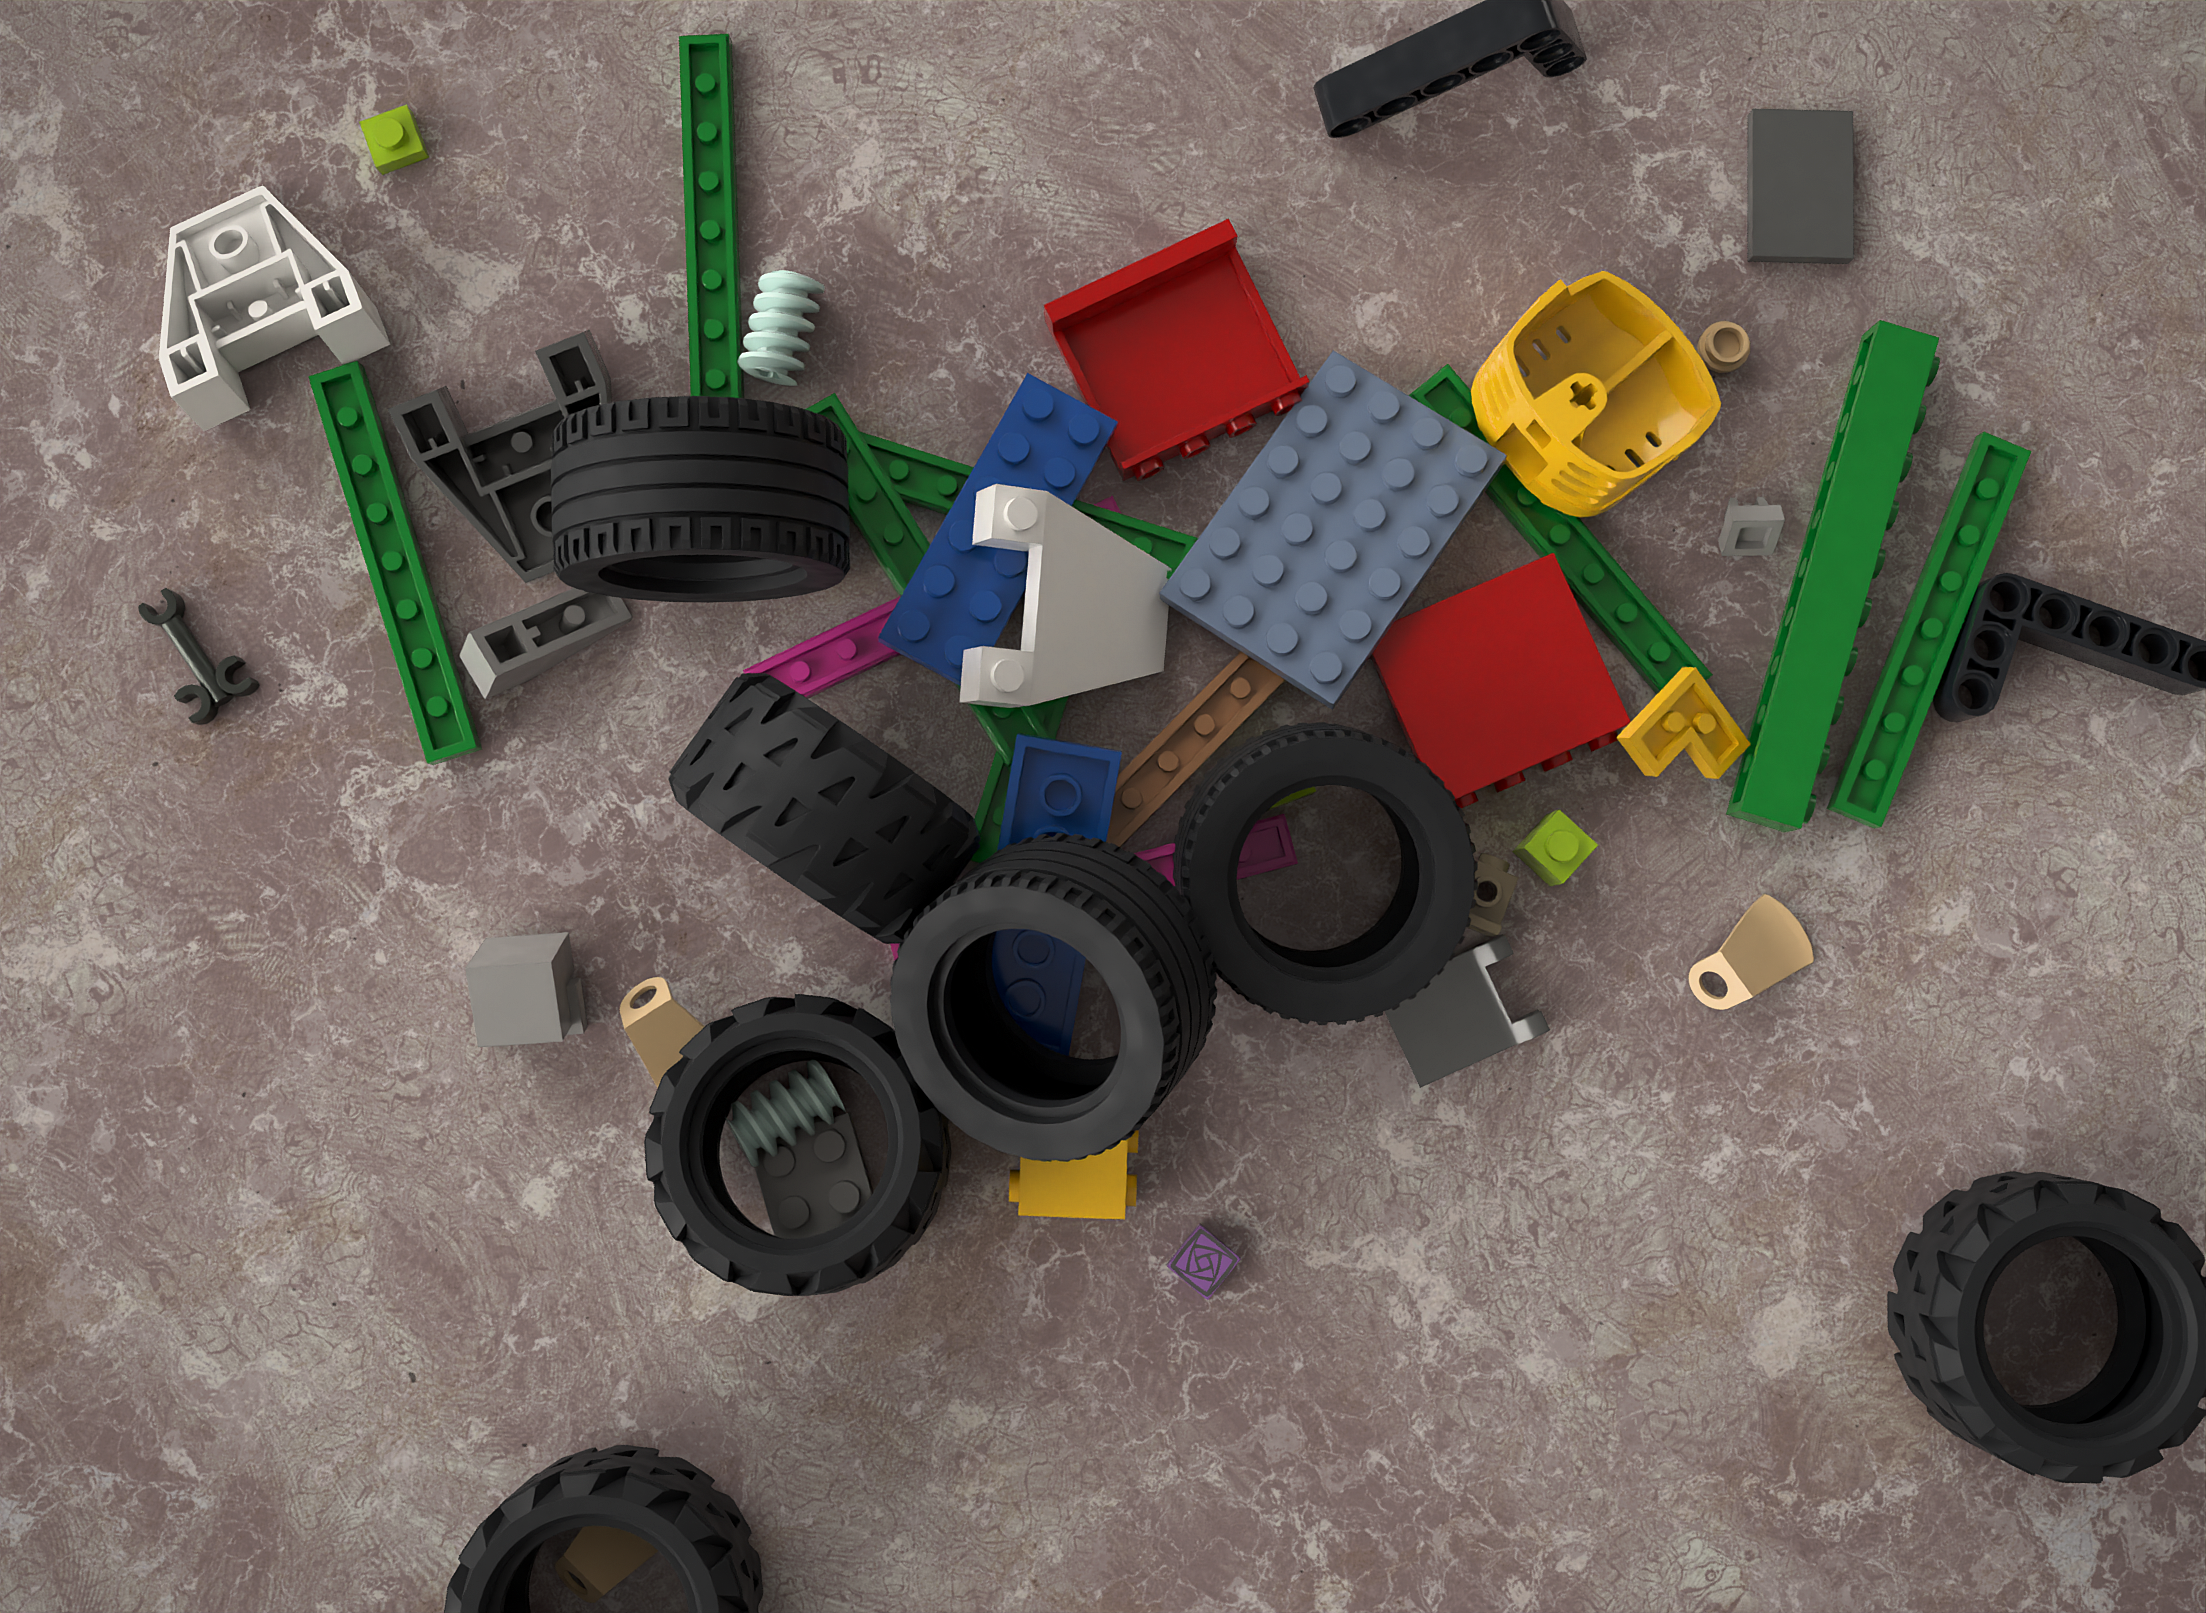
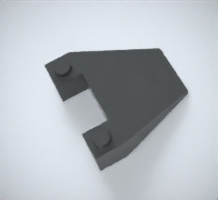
M590 329L535 351L556 397L555 400L469 434L447 386L388 408L410 458L525 583L555 572L553 570L554 544L552 542L551 500L552 433L567 416L589 407L612 403L611 378Z

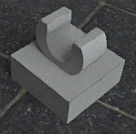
M1757 497L1754 505L1739 506L1737 498H1730L1724 515L1725 521L1718 539L1721 555H1773L1785 522L1781 505H1768L1763 497Z

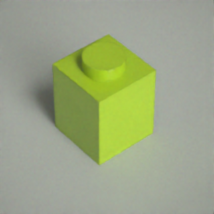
M1558 809L1546 814L1512 852L1549 886L1563 884L1594 851L1598 844Z

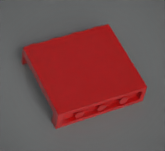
M1229 218L1044 304L1045 322L1085 404L1118 421L1117 427L1106 447L1123 481L1133 476L1136 477L1137 481L1148 479L1165 468L1163 462L1180 454L1183 459L1195 457L1211 446L1210 440L1225 433L1228 434L1229 438L1239 436L1256 426V418L1271 411L1274 412L1275 416L1288 413L1294 404L1302 401L1300 396L1309 386L1310 381L1307 375L1300 378L1236 249L1238 236Z
M1554 553L1395 620L1369 657L1375 666L1414 756L1425 763L1444 782L1445 788L1453 793L1454 800L1461 809L1479 801L1475 794L1477 790L1493 784L1498 793L1526 781L1522 771L1541 764L1543 771L1547 772L1572 761L1573 758L1570 750L1587 743L1591 752L1618 741L1616 730L1631 722Z

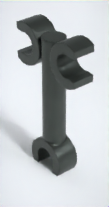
M164 588L161 590V593L167 601L166 611L161 615H157L156 610L152 606L142 603L138 606L139 614L148 623L163 627L201 686L193 684L183 686L176 692L174 697L178 702L186 704L199 696L202 701L201 708L198 712L192 714L189 720L197 725L208 724L218 714L219 706L231 701L234 697L233 695L242 697L251 695L258 689L260 684L257 680L250 677L237 685L234 684V672L246 664L242 658L235 655L223 659L217 666V669H215L182 619L185 612L184 600L176 592Z

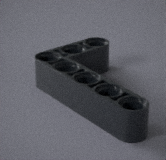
M1484 0L1326 75L1314 84L1313 89L1328 136L1330 138H1342L1362 131L1523 56L1545 77H1557L1569 73L1583 65L1587 57L1572 10L1564 0Z
M2003 573L1978 584L1933 697V705L1940 717L1949 722L1956 723L1985 715L1993 710L1999 700L2018 640L2168 693L2183 696L2206 690V641L2022 576ZM1991 590H1995L2001 595L2004 602L2002 611H1999L1992 605L1990 600ZM2041 607L2048 610L2051 614V628L2046 627L2040 619ZM2090 624L2095 626L2100 632V645L2095 644L2090 638ZM1976 637L1982 639L1987 645L1988 657L1986 660L1979 657L1975 651L1974 642ZM2140 642L2144 643L2148 648L2150 654L2148 662L2144 661L2139 654ZM2189 659L2197 666V679L2193 678L2189 672ZM1960 685L1967 687L1972 694L1973 700L1970 708L1964 706L1959 700L1958 691Z

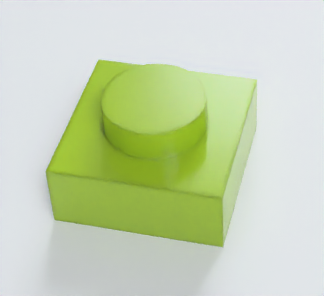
M407 104L359 122L375 167L382 175L430 158L414 114Z

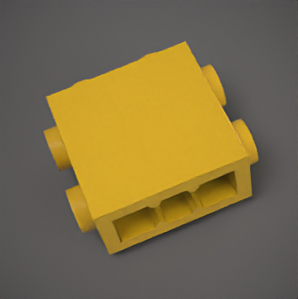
M1136 1130L1127 1140H1121L1113 1149H1106L1099 1155H1088L1085 1159L1081 1160L1072 1159L1069 1162L1052 1160L1048 1162L1020 1157V1170H1010L1009 1202H1019L1018 1216L1125 1220L1126 1206L1136 1207L1137 1174H1127V1153H1138L1139 1130Z

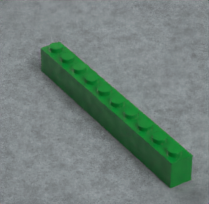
M1879 320L1861 337L1747 739L1751 744L1743 752L1726 815L1781 832L1801 829L1802 824H1807L1813 815L1816 806V795L1811 792L1816 775H1820L1824 771L1829 760L1830 745L1825 743L1830 725L1837 723L1843 710L1844 696L1839 695L1844 676L1850 675L1857 660L1858 648L1853 646L1857 629L1865 624L1870 614L1872 599L1868 598L1867 594L1871 579H1875L1879 575L1885 561L1886 552L1884 549H1880L1885 530L1891 529L1899 511V502L1894 500L1898 484L1905 480L1912 465L1913 454L1908 452L1912 434L1915 435L1919 431L1926 415L1927 407L1921 404L1925 388L1932 384L1939 369L1940 358L1935 356L1939 337Z

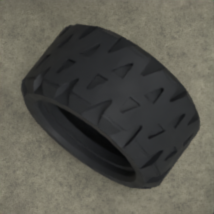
M746 673L734 679L697 734L669 771L671 775L668 780L675 800L682 807L778 876L852 925L885 944H899L904 941V935L913 926V921L955 883L980 847L978 843L981 838L974 817L965 809L854 729L766 673Z
M795 994V998L766 997L736 1007L731 1010L732 1016L707 1024L679 1051L683 1057L665 1072L650 1106L649 1113L654 1115V1119L645 1134L644 1146L647 1180L652 1181L654 1184L655 1207L675 1241L683 1243L690 1257L696 1263L723 1281L733 1282L753 1292L782 1296H811L837 1293L854 1285L870 1281L894 1266L906 1251L920 1240L936 1215L943 1188L947 1186L952 1150L948 1130L949 1119L934 1106L914 1080L899 1049L895 1031L891 1026L859 1007L856 1009L840 1000L830 997ZM812 1059L841 1065L866 1079L883 1108L888 1130V1152L880 1181L865 1205L846 1222L830 1231L799 1239H784L767 1233L748 1220L738 1209L730 1197L723 1180L720 1167V1141L726 1118L732 1108L731 1104L755 1080L782 1065L810 1061Z
M2010 1171L1981 1177L1973 1181L1969 1190L1955 1189L1943 1197L1923 1215L1922 1232L1920 1234L1910 1232L1906 1237L1893 1266L1898 1293L1888 1291L1887 1294L1888 1332L1900 1352L1894 1354V1357L1908 1388L1927 1406V1412L1953 1435L2030 1475L2035 1476V1474L2062 1483L2097 1484L2102 1483L2103 1477H2130L2161 1462L2164 1458L2159 1450L2182 1445L2206 1416V1410L2198 1407L2200 1400L2206 1397V1277L2201 1275V1269L2206 1259L2179 1224L2163 1220L2161 1218V1210L2157 1206L2126 1190L2045 1172L2021 1173ZM2071 1236L2087 1247L2098 1259L2113 1286L2118 1310V1325L2114 1346L2101 1371L2088 1385L2077 1393L2049 1404L2021 1405L2000 1384L1988 1359L1984 1341V1316L1987 1301L2000 1274L2018 1255L2046 1240Z
M616 1445L598 1451L595 1447L563 1457L539 1474L533 1475L477 1527L459 1555L458 1560L460 1564L447 1587L444 1613H531L529 1583L533 1564L545 1540L556 1534L579 1527L606 1526L618 1528L641 1537L654 1546L669 1561L677 1573L686 1595L689 1613H759L758 1606L763 1597L761 1562L758 1552L748 1542L752 1534L749 1525L734 1500L729 1495L716 1491L711 1487L715 1481L711 1476L680 1457H658L659 1450L655 1448Z

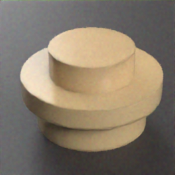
M1721 321L1710 325L1701 334L1698 341V354L1706 367L1718 373H1728L1738 369L1747 360L1750 353V341L1747 333L1741 326L1733 322Z

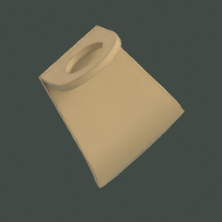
M1763 894L1744 913L1718 952L1698 961L1692 966L1689 972V985L1694 995L1703 1004L1714 1009H1728L1756 996L1789 975L1813 963L1812 945L1796 917L1780 901L1770 895ZM1707 971L1719 974L1725 980L1728 987L1726 996L1717 997L1710 994L1703 986L1702 974Z
M661 977L650 978L639 983L624 997L620 1005V1015L624 1029L658 1088L665 1072L683 1057L679 1051L705 1026L673 998L669 984ZM657 989L655 996L649 1003L643 1007L633 1009V1004L640 995L648 990Z
M606 1526L582 1527L563 1556L555 1563V1569L564 1584L574 1594L588 1603H596L603 1595L657 1553L658 1550L641 1537L630 1532ZM569 1572L573 1573L576 1577H578L585 1585L586 1589L579 1586L572 1579Z

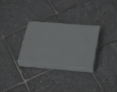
M1752 109L1747 115V262L1849 264L1854 259L1853 111Z

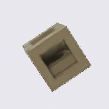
M1481 853L1477 861L1478 870L1475 871V880L1478 881V885L1481 882L1489 883L1494 890V895L1489 902H1484L1478 898L1477 890L1474 891L1476 903L1475 907L1470 909L1469 918H1471L1470 926L1466 928L1488 937L1498 936L1502 927V920L1519 877L1507 873L1510 863L1492 855Z

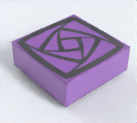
M1199 1223L1166 1265L1205 1299L1209 1300L1241 1258Z

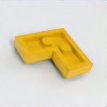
M1682 667L1616 737L1645 776L1658 777L1675 757L1685 749L1705 778L1719 779L1751 744L1696 667Z

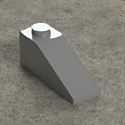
M572 588L470 631L459 656L486 700L533 679L630 622L632 615L619 597H610Z

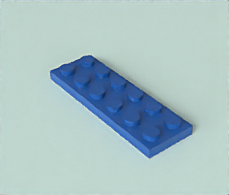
M1027 373L879 634L878 642L961 686L964 650L981 646H996L1026 592L1029 552L972 545L976 493L994 484L1048 491L1073 507L1112 437L1118 421Z
M1018 733L997 851L1014 842L1018 844L1025 838H1036L1043 834H1048L1051 837L1058 833H1065L1069 836L1078 834L1083 835L1085 838H1098L1106 842L1122 751ZM1027 929L997 931L992 950V969L998 993L1006 1009L1016 1023L1037 1042L1053 1051L1069 1056L1086 958L1069 944L1042 932Z

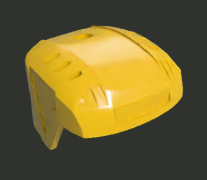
M1606 271L1583 277L1569 286H1566L1561 279L1552 285L1537 299L1492 351L1475 375L1471 388L1472 405L1478 427L1489 445L1507 455L1505 464L1512 473L1543 504L1567 515L1580 518L1596 516L1610 510L1651 479L1671 461H1676L1698 441L1712 424L1721 408V401L1715 383L1704 361L1679 327L1647 295L1627 281ZM1556 330H1559L1565 336L1568 343H1564L1556 334ZM1533 343L1545 354L1547 360H1544L1533 347ZM1517 363H1518V364L1520 365V367L1524 370V372L1526 373L1527 377H1525V376L1520 372ZM1645 436H1651L1658 447H1654ZM1625 452L1630 453V455L1638 462L1640 467H1636L1634 463L1627 457Z

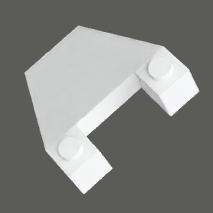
M263 185L170 228L159 361L171 398L203 431L250 410L238 372L317 335L321 337L343 365L354 362L390 345L376 306L351 273Z
M994 484L976 493L972 545L1029 552L1021 650L986 646L964 650L959 703L1007 708L1030 706L1164 671L1169 605L1160 599L1159 592L1169 580L1166 577L1167 571L1172 572L1170 567L1048 491Z

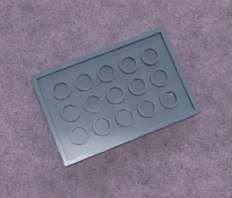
M1334 350L1309 383L1308 388L1300 396L1302 401L1294 404L1159 592L1160 599L1332 710L1505 464L1507 457L1506 454Z

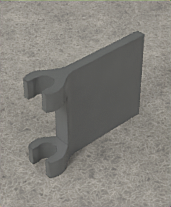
M1501 934L1454 956L1452 961L1448 960L1443 967L1445 970L1440 975L1436 974L1429 981L1431 984L1426 990L1422 988L1416 993L1417 997L1412 1000L1407 998L1402 1001L1397 1009L1384 1011L1420 1088L1507 1048L1550 1031L1542 1012L1539 1010L1530 1012L1511 1022L1485 966L1514 954L1505 935Z

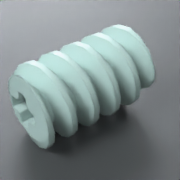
M787 270L772 271L759 278V289L763 293L757 294L753 301L754 308L758 313L752 314L748 320L749 327L754 332L748 333L743 340L744 347L750 352L742 353L739 356L738 363L745 372L755 378L779 385L798 386L795 380L787 376L788 371H803L805 364L794 358L793 352H807L810 349V345L797 337L798 332H813L815 329V325L802 316L803 313H817L820 310V306L807 298L808 293L822 294L825 287L818 281L796 272Z
M814 1059L807 1062L808 1079L795 1069L788 1072L790 1089H786L777 1080L770 1082V1100L758 1090L750 1093L752 1110L747 1109L739 1101L731 1104L733 1120L730 1121L726 1118V1121L752 1167L759 1165L757 1148L762 1147L774 1157L778 1155L777 1137H782L788 1144L794 1146L797 1144L795 1127L800 1126L812 1136L815 1134L813 1117L818 1115L830 1126L834 1123L833 1106L837 1105L846 1112L826 1071Z

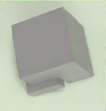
M569 932L485 938L465 967L478 1047L562 1042L566 1035L584 1034L588 1026L581 978H571L574 972Z

